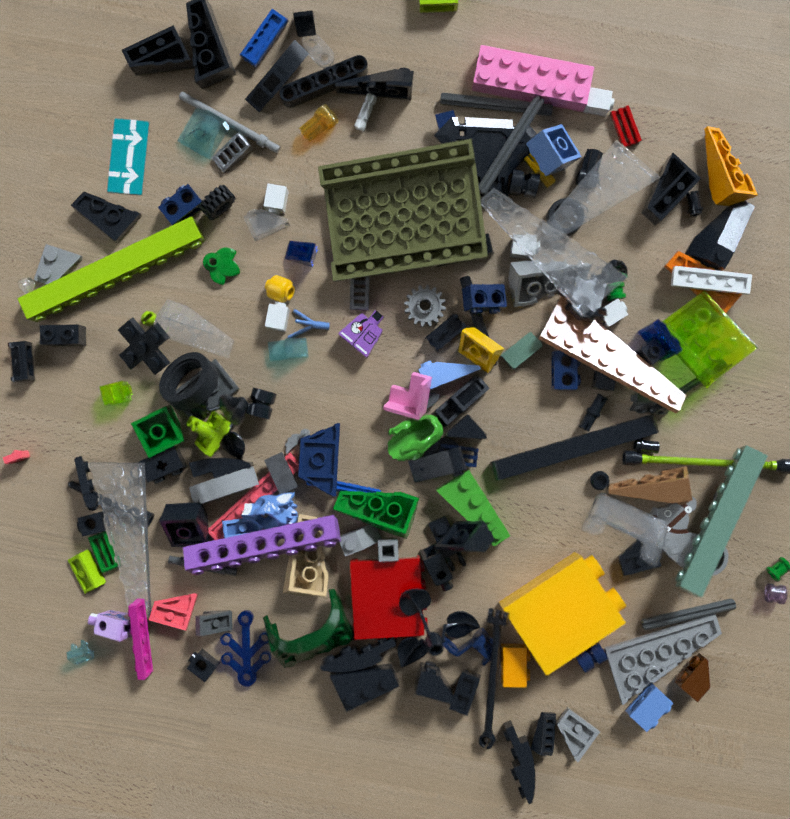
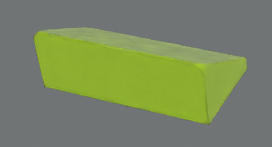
M89 549L68 559L85 594L106 583Z

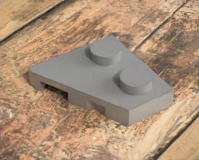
M568 707L556 722L572 755L579 762L600 731Z

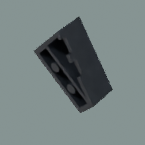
M174 25L122 49L130 69L136 76L194 68Z

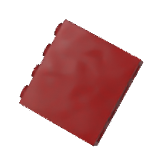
M417 555V557L399 558V561L379 562V559H351L354 639L424 636L425 627L419 613L408 616L401 611L399 606V598L404 591L409 589L426 590L425 579H421V572H425L424 561L420 560V555Z

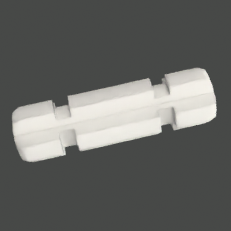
M368 93L366 95L365 102L356 120L355 128L359 131H364L366 122H368L373 110L372 105H375L376 96Z

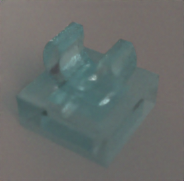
M81 640L80 648L73 643L71 644L72 651L67 652V660L76 665L94 659V652L88 648V643L84 640Z

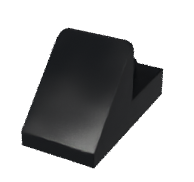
M313 10L293 13L298 37L316 35Z

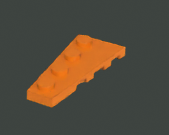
M677 251L664 266L671 273L674 266L715 270L702 265L701 262L680 251ZM689 288L720 316H724L742 295Z

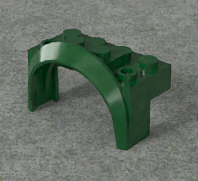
M335 589L329 590L331 611L326 623L321 629L291 641L281 639L277 624H272L268 615L263 617L271 653L284 668L293 667L301 661L310 660L318 654L330 652L333 648L347 645L355 640L352 626L346 618L341 598Z

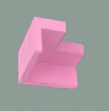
M413 372L409 389L392 385L389 401L384 405L383 410L419 420L427 410L432 377Z

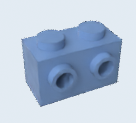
M650 683L625 711L648 732L656 727L662 715H666L671 710L673 702L654 684Z

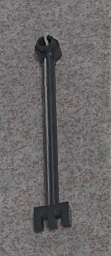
M489 608L487 622L494 624L485 726L479 738V744L482 748H485L488 743L487 749L492 748L496 742L492 725L501 626L506 627L509 624V612L505 611L503 618H501L502 611L497 610L494 616L493 608Z

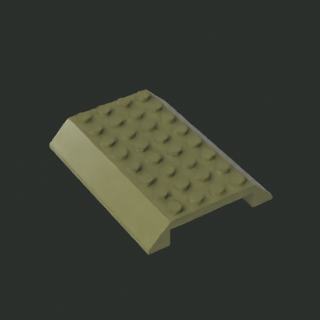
M472 139L318 166L320 186L324 189L334 261L331 262L334 282L488 257Z

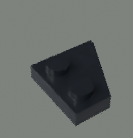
M650 530L643 533L618 556L623 576L661 567L654 537Z

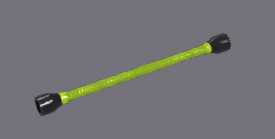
M625 450L622 455L624 466H635L651 462L728 467L729 465L732 466L734 461L726 459L648 456L647 454ZM790 459L765 462L762 469L790 474Z

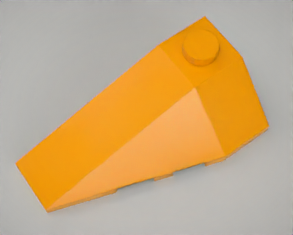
M709 126L704 128L709 189L715 204L730 206L756 197L758 194L748 173L743 174L739 167L741 162L729 152L731 146L721 130Z

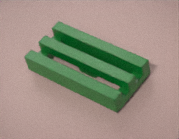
M108 530L88 538L101 573L121 566ZM102 536H103L104 539H105V542H106V544H107V547H108L109 552H110V554H111V557H112V559H113L114 565H113V563H112V560H111V558H110V555H109V553H108V550H107V548H106V545H105V543H104V540H103ZM96 538L98 539V542L100 544L101 550L106 559L108 567H106L104 564L103 558L95 541Z

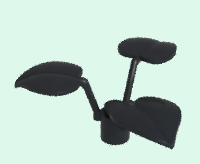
M224 394L219 397V406L208 408V401L206 400L200 406L189 410L195 417L200 419L206 418L207 412L221 410L231 424L229 432L223 436L220 443L225 451L233 457L244 458V441L239 434L231 432L233 425H239L243 421L244 413L248 407L245 397Z
M423 589L404 591L399 598L401 611L408 616L418 612L427 636L425 640L409 637L399 643L397 653L401 667L419 660L427 653L431 656L442 654L444 651L442 643H445V632L452 638H459L473 630L480 629L478 621L468 612H454L447 616V624L443 625L440 637L436 632H430L422 612L423 609L428 608L431 604L430 594Z

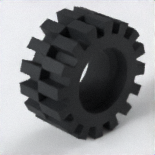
M220 185L204 197L205 199L201 201L199 208L210 220H214L222 216L224 212H227L228 208H231L236 197L225 185Z

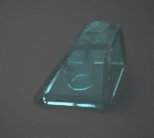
M196 108L177 141L211 160L229 126L224 119L210 111Z

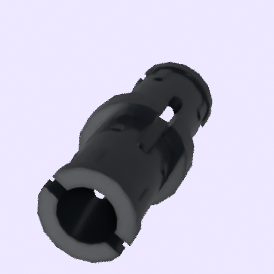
M597 393L590 408L587 407V413L578 426L589 432L595 420L601 416L600 412L608 398Z

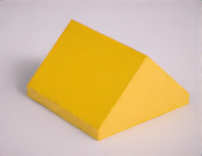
M475 327L464 328L461 333L458 352L489 373L504 348Z

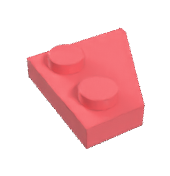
M193 593L154 601L149 621L186 631L198 594Z

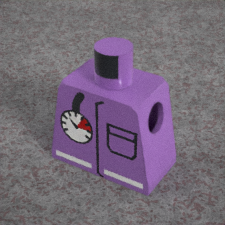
M376 310L369 318L361 313L338 334L368 358L383 332L377 325L384 317Z

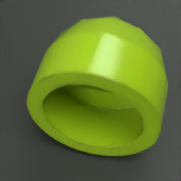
M146 311L142 314L141 321L144 325L151 327L157 323L158 317L154 312ZM151 314L152 316L145 322V319Z

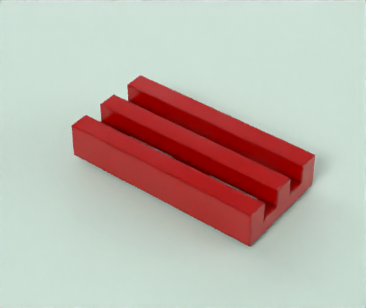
M629 105L610 112L622 149L642 141ZM624 112H625L626 117H627V120H628V122H629L631 131H630L629 126H628V123H627V121H626ZM617 115L620 116L624 131L626 132L629 142H626Z

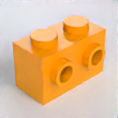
M501 644V683L503 687H527V681H530V670L527 669V662H530V650H527L525 644Z

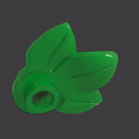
M220 248L216 253L205 255L203 266L206 270L210 271V277L215 283L224 285L226 276L231 277L240 273L238 265L232 260L236 255L234 249ZM215 259L216 265H210L209 260Z

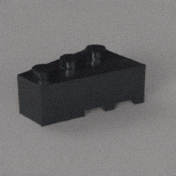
M672 153L666 159L641 213L654 225H657L701 178L677 155Z
M391 663L373 665L350 672L330 673L332 683L346 712L399 687V679Z

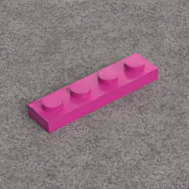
M136 599L128 606V616L131 622L130 634L133 638L132 651L135 654V671L137 672L138 680H145L153 672L145 599Z

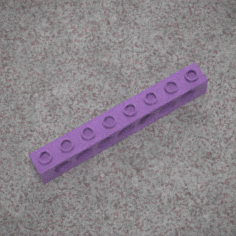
M334 515L186 546L183 547L185 570L192 573V575H201L207 570L220 571L226 566L239 567L241 563L245 562L258 563L263 558L277 559L282 554L295 555L301 550L314 551L320 546L333 547L336 546V543L341 542L338 519ZM323 531L320 538H315L316 532ZM303 534V540L296 542L297 537ZM284 538V544L278 547V541ZM265 542V548L259 551L260 544ZM247 546L246 552L241 555V549ZM228 550V555L222 559L223 552ZM209 554V559L203 562L204 557Z

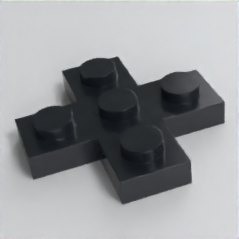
M133 317L118 329L130 345L119 356L131 370L144 361L153 374L156 375L170 364V361L159 349L170 337L158 322L145 332Z

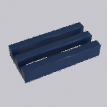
M440 444L439 452H442L444 448L451 449L459 446ZM460 446L461 450L474 452V455L463 454V458L473 459V463L465 462L468 467L476 468L479 448Z

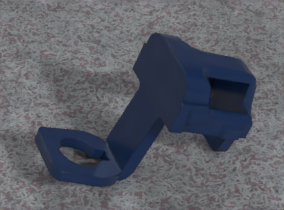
M482 627L473 634L472 639L459 648L446 636L444 638L445 643H442L443 646L454 656H461L467 650L474 647L484 656L481 663L483 666L491 660L492 646L488 642L492 644V638Z

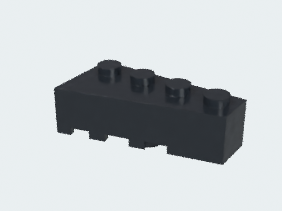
M191 0L187 2L186 9L191 34L190 44L193 51L192 61L195 68V83L201 89H205L237 74L211 4L208 0Z

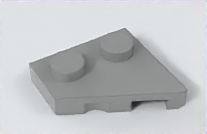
M46 244L34 280L49 284L62 278L83 257Z

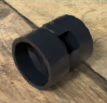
M513 169L508 194L516 196L523 194L524 197L535 199L540 174L533 172L525 174L522 170Z
M253 387L250 396L252 402L248 404L246 414L270 420L273 410L270 406L275 403L277 394Z

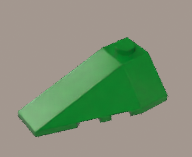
M340 491L333 510L390 534L407 539L414 522L419 498L403 492L366 493L363 491Z

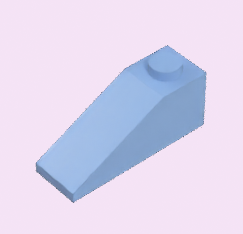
M430 360L420 364L421 368L418 369V372L432 377L431 390L479 371L481 368L479 365L444 362L432 363Z

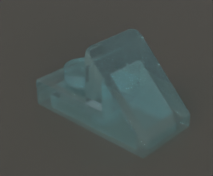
M285 338V340L268 342L270 361L308 357L306 338Z

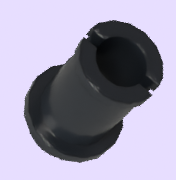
M699 191L688 192L686 194L689 205L688 213H690L691 217L701 215L703 207L700 204Z
M640 438L634 440L633 449L638 453L644 451L657 454L660 449V443Z

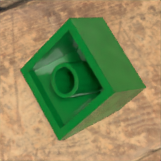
M171 405L165 406L131 423L148 458L184 441L180 422Z

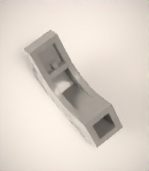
M252 466L189 487L193 502H200L202 504L259 485Z

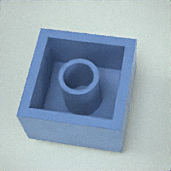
M562 124L540 131L526 143L530 154L536 159L540 170L545 176L565 170L582 157Z

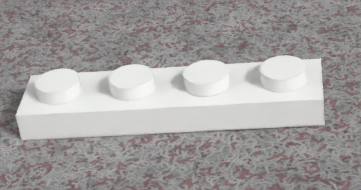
M674 266L672 269L671 286L748 295L751 290L752 275Z

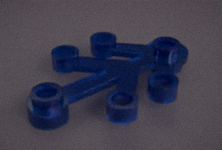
M244 610L238 616V623L242 626V647L233 639L230 633H224L220 638V642L223 645H228L243 659L242 666L233 659L231 652H225L221 656V662L224 665H229L238 673V682L245 687L255 683L257 679L256 672L264 664L269 663L272 658L269 651H263L260 654L259 660L251 666V658L269 641L262 640V635H267V632L264 631L250 648V625L254 621V614L250 610ZM247 616L249 621L243 622L242 617ZM224 636H228L230 638V641L225 642L223 639ZM267 654L269 656V659L264 660L262 658V655ZM228 655L230 661H225L224 656ZM245 674L250 676L249 680L244 679Z

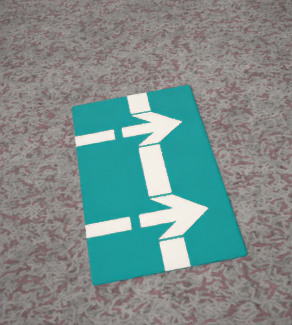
M114 119L107 192L142 195L149 121Z

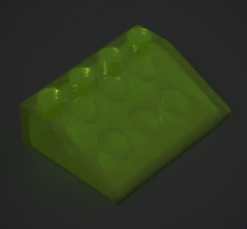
M705 290L663 320L655 330L706 388L718 381L757 349L756 345Z

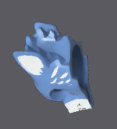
M290 492L277 496L264 495L259 497L255 503H246L242 518L255 522L264 529L293 524L297 521L298 512L294 510L297 508V505L292 500L295 493ZM267 514L268 517L263 518L261 515Z

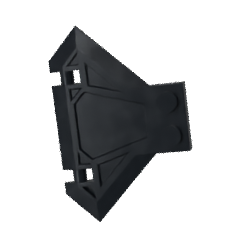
M451 117L436 132L434 137L441 144L472 139L479 184L516 126H513L512 120L465 118L464 124L458 123V117ZM530 125L485 195L480 194V197H509L508 176L530 154L526 143L537 135ZM459 131L464 132V136H459Z

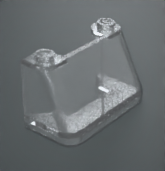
M607 493L598 494L582 523L581 530L592 535H599L604 531L606 525H609L640 540V543L643 544L640 551L642 558L656 566L661 557L668 531L666 523Z

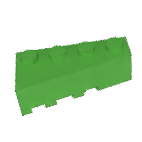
M468 469L464 471V474L452 478L435 489L467 521H484L495 539L492 542L493 546L510 537L507 529Z

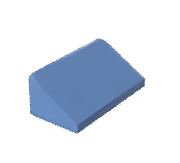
M243 518L222 521L224 538L263 530L255 522Z

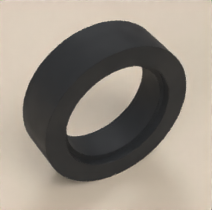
M190 352L181 355L162 374L159 383L160 394L177 410L187 411L203 404L215 390L218 382V370L201 353ZM202 368L198 382L189 391L176 395V389L180 380L188 372Z

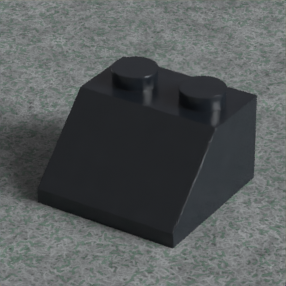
M193 502L165 505L160 523L171 547H186L209 542L208 515L203 503Z
M456 521L435 548L445 551L482 553L489 549L495 539L484 521Z
M420 662L414 683L415 694L454 705L452 689L441 669L434 662Z

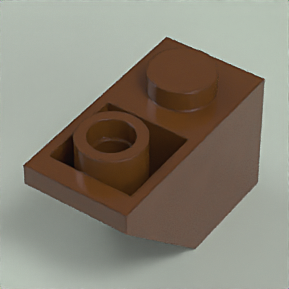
M700 653L690 659L688 667L678 673L675 681L696 702H699L710 689L708 660Z

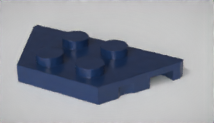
M340 423L317 431L315 434L301 438L298 477L332 497H336Z

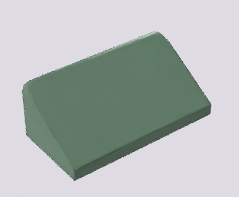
M529 332L500 356L514 370L544 345Z

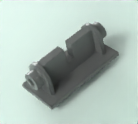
M639 393L631 394L630 401L633 404L629 411L646 413L649 412V409L656 402L650 401ZM663 408L656 415L667 414L669 410Z

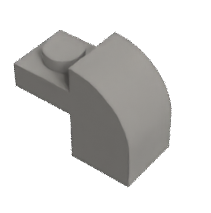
M398 539L378 540L379 562L399 561Z

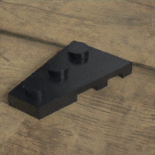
M84 191L71 204L74 210L115 243L142 216L139 212L107 202L105 199Z

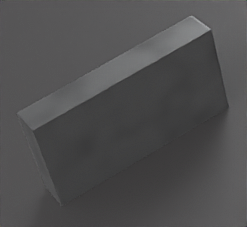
M283 452L264 460L280 494L298 487Z

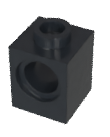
M655 338L646 342L635 351L650 365L655 364L667 354Z
M594 370L591 388L614 391L616 381Z
M106 510L77 518V529L82 534V537L110 529ZM90 519L95 521L96 526L94 529L89 526Z
M201 649L199 653L194 652L188 660L190 664L186 669L203 682H206L220 662L204 649ZM198 661H204L206 668H201L198 665Z

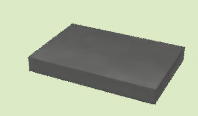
M217 359L211 362L218 370V382L215 390L207 399L208 408L219 406L218 399L224 394L232 396L240 389ZM202 370L176 390V395L190 390L198 382ZM189 410L184 411L188 417L194 416Z

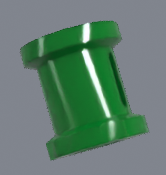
M780 557L777 563L766 568L767 573L776 582H779L780 578L788 571L790 572V563L784 557Z

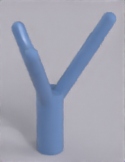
M293 309L295 314L304 319H296L295 322L309 326L288 335L287 338L291 339L313 328L329 330L330 323L313 321L298 310Z

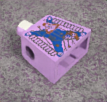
M108 610L99 614L92 613L89 616L88 624L95 626L94 633L117 641H122L132 636L130 634L131 622L128 613Z

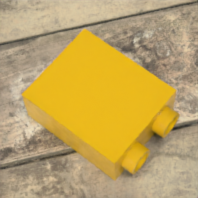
M573 552L499 601L504 612H509L510 621L546 676L626 624L619 612L627 606L613 587L605 592L597 580L605 575V573L592 555L583 559L578 553Z

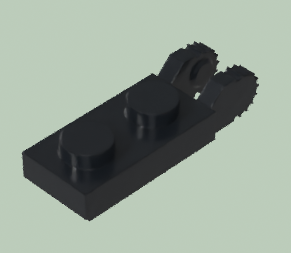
M82 456L76 457L74 461L84 503L87 509L95 511L98 509L99 504L96 496L92 494L95 487L93 480L88 477V472H91L89 462L85 461Z
M446 516L428 523L437 544L451 528ZM441 550L452 572L455 571V565L451 561L450 556L456 553L460 564L463 567L466 566L461 552Z

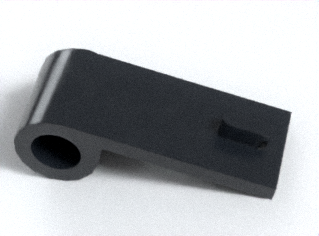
M460 446L424 456L415 461H408L415 483L449 474L456 477L464 474L463 470L467 469Z

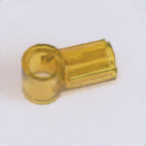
M324 104L315 111L314 116L304 123L299 130L306 140L311 142L324 130L327 131L333 128L339 119L328 105Z

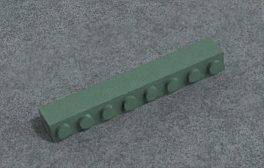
M747 445L736 449L732 457L734 459L732 466L729 465L725 471V481L720 483L716 493H718V496L709 505L708 510L710 513L701 522L700 528L702 530L692 541L694 547L691 553L688 552L684 558L683 563H685V566L676 575V587L696 597H703L764 466L767 455Z

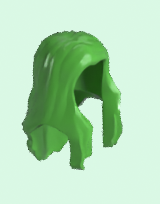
M425 415L419 420L411 418L402 421L396 427L390 428L388 432L389 436L394 435L387 443L388 453L392 456V459L398 461L412 459L415 461L420 459L425 451L440 440L443 435L442 424L434 415Z

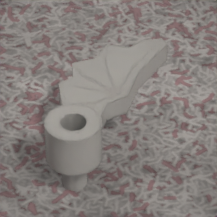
M302 429L300 434L291 435L285 444L287 447L286 453L289 454L293 447L299 444L301 438L310 435V431Z

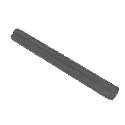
M733 599L722 600L641 620V624L644 630H649L735 610L736 603Z

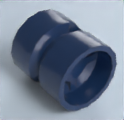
M599 642L577 655L575 659L586 674L594 669L595 664L600 665L607 661L608 657Z

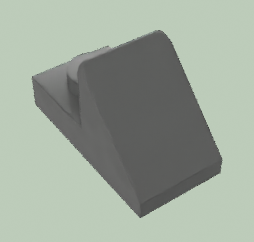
M204 611L203 615L195 616L196 636L233 630L232 611Z

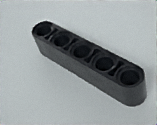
M356 55L282 86L279 92L284 106L292 108L336 90V82L366 76L368 74L367 60L362 55ZM360 64L363 65L364 68L361 70L355 69V66ZM339 72L346 73L344 77L337 76ZM322 79L329 80L327 84L323 85L320 83ZM305 86L311 87V90L308 92L302 91ZM289 93L294 95L291 99L285 98Z

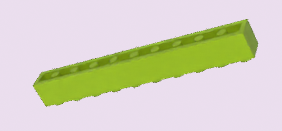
M191 216L17 299L26 318L31 321L40 322L45 320L46 316L51 313L57 314L62 312L63 308L68 305L74 306L79 304L81 299L85 297L91 298L96 296L98 291L102 289L108 290L113 288L115 283L121 280L124 282L132 279V275L138 272L141 274L149 271V267L155 264L162 265L172 256L179 257L189 248L196 249L200 247L205 239L196 220Z

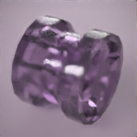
M768 583L764 591L765 601L767 603L777 602L778 604H785L787 600L786 586H775Z

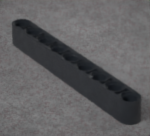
M650 414L490 462L495 481L654 435L659 433L654 414Z

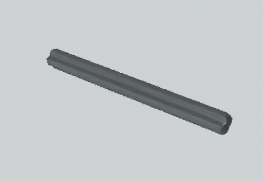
M441 93L440 104L517 113H525L531 103L452 93ZM543 104L536 115L551 116L553 105Z
M540 96L533 98L479 183L481 195H485L543 105L544 99Z

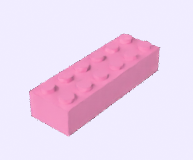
M481 45L472 91L531 102L534 97L540 96L544 99L543 104H552L554 107L583 112L588 102L594 67Z

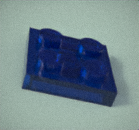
M660 319L651 322L638 331L645 342L655 338L667 354L659 359L660 361L677 355L683 350L679 341L670 334L666 324L660 321Z

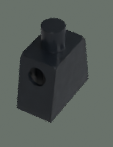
M435 543L420 550V553L435 586L440 585L445 592L453 588L451 582L453 576L441 550L435 548L437 545Z

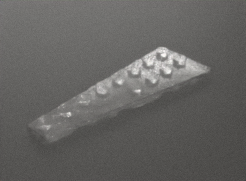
M495 188L481 199V206L582 316L588 313L628 278L625 273H621L610 263H606L598 258L595 253L589 252L558 229L549 226L544 220L537 218L526 208L523 209Z
M90 462L88 463V468H91L94 478L92 480L93 486H96L99 496L97 498L98 504L101 505L103 510V521L109 543L114 549L115 563H118L120 570L119 578L125 588L126 594L124 596L127 606L136 599H145L146 615L148 617L151 614L145 463Z

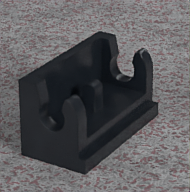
M457 314L450 316L425 337L436 353L467 327L464 322L460 321Z
M9 342L8 347L11 348L13 377H10L11 381L35 380L32 342Z
M469 670L462 671L454 693V705H450V710L468 716L481 674H471Z

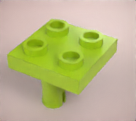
M216 411L210 414L206 422L190 416L186 423L188 427L192 428L193 432L199 434L194 444L210 457L219 449L220 441L229 432L231 424Z

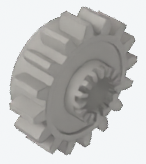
M419 285L418 291L412 289L413 295L407 294L406 297L409 301L404 302L405 306H409L405 309V313H410L408 320L414 319V325L419 322L421 327H424L425 323L431 327L433 321L437 324L439 322L437 317L443 318L444 316L440 311L446 310V307L442 306L446 300L440 299L442 292L436 294V287L429 290V285H426L425 289H422V286ZM428 302L430 309L424 311L420 308V304Z

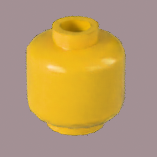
M275 275L268 279L265 284L266 294L272 300L285 303L291 300L294 295L295 288L293 283L287 278Z

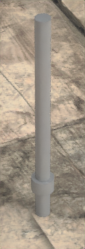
M184 92L180 93L179 99L234 130L240 131L243 135L256 141V144L262 148L266 147L275 153H279L281 147L271 142L265 135L255 133Z

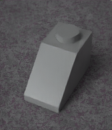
M368 524L341 535L340 545L346 557L382 539L378 529Z

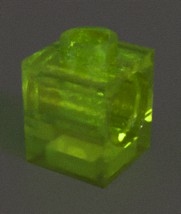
M126 381L99 386L104 405L111 406L132 400V388Z

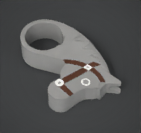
M693 496V501H689L686 504L669 503L665 507H653L649 514L638 515L640 519L648 524L654 540L662 551L683 568L685 566V563H683L685 556L688 552L691 553L694 547L692 541L696 535H699L687 531L689 523L688 514L696 508L697 504ZM726 547L712 576L722 572L728 563Z

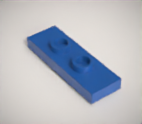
M271 9L241 52L240 57L257 68L287 25L288 19L274 9Z

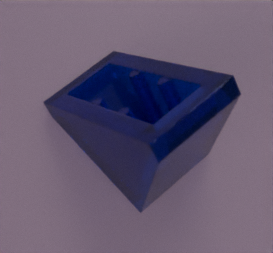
M289 241L284 259L313 267L318 248L316 244L310 242Z

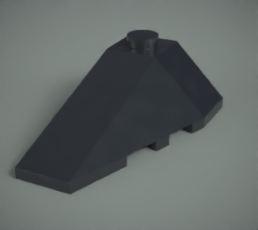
M399 68L336 82V93L366 96L370 93L376 97L411 100L414 71H410L408 68Z
M747 201L728 206L693 238L685 254L708 268L711 267L717 271L726 269L755 206Z

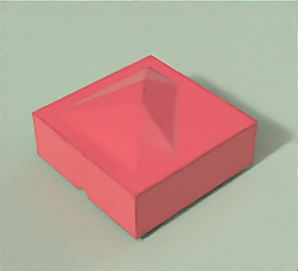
M14 450L10 455L2 458L5 464H14L28 459L30 454L28 450Z

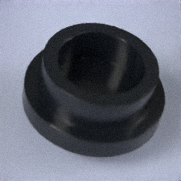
M596 471L590 477V484L596 490H604L609 485V476L603 471Z

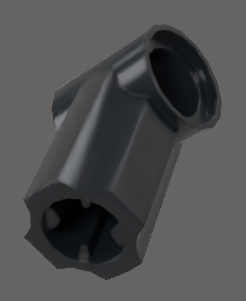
M586 150L582 168L578 172L575 185L591 190L595 189L603 155L600 150Z

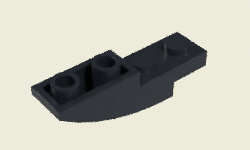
M294 40L247 95L245 100L260 112L309 53Z
M394 637L379 638L377 643L373 645L369 643L361 647V651H358L356 645L352 647L348 645L342 648L339 654L335 656L330 654L323 658L320 669L327 672H350L373 666L382 662L383 656L381 653L396 646V640Z
M510 720L504 723L506 729L503 730L507 742L511 741L513 748H510L514 761H511L513 769L510 770L514 780H519L521 786L518 787L522 799L526 798L528 804H532L536 783L532 752L526 736L518 738Z

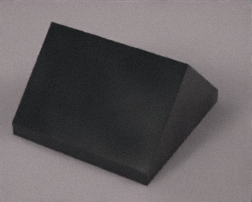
M469 414L465 415L445 433V436L487 439L486 433Z

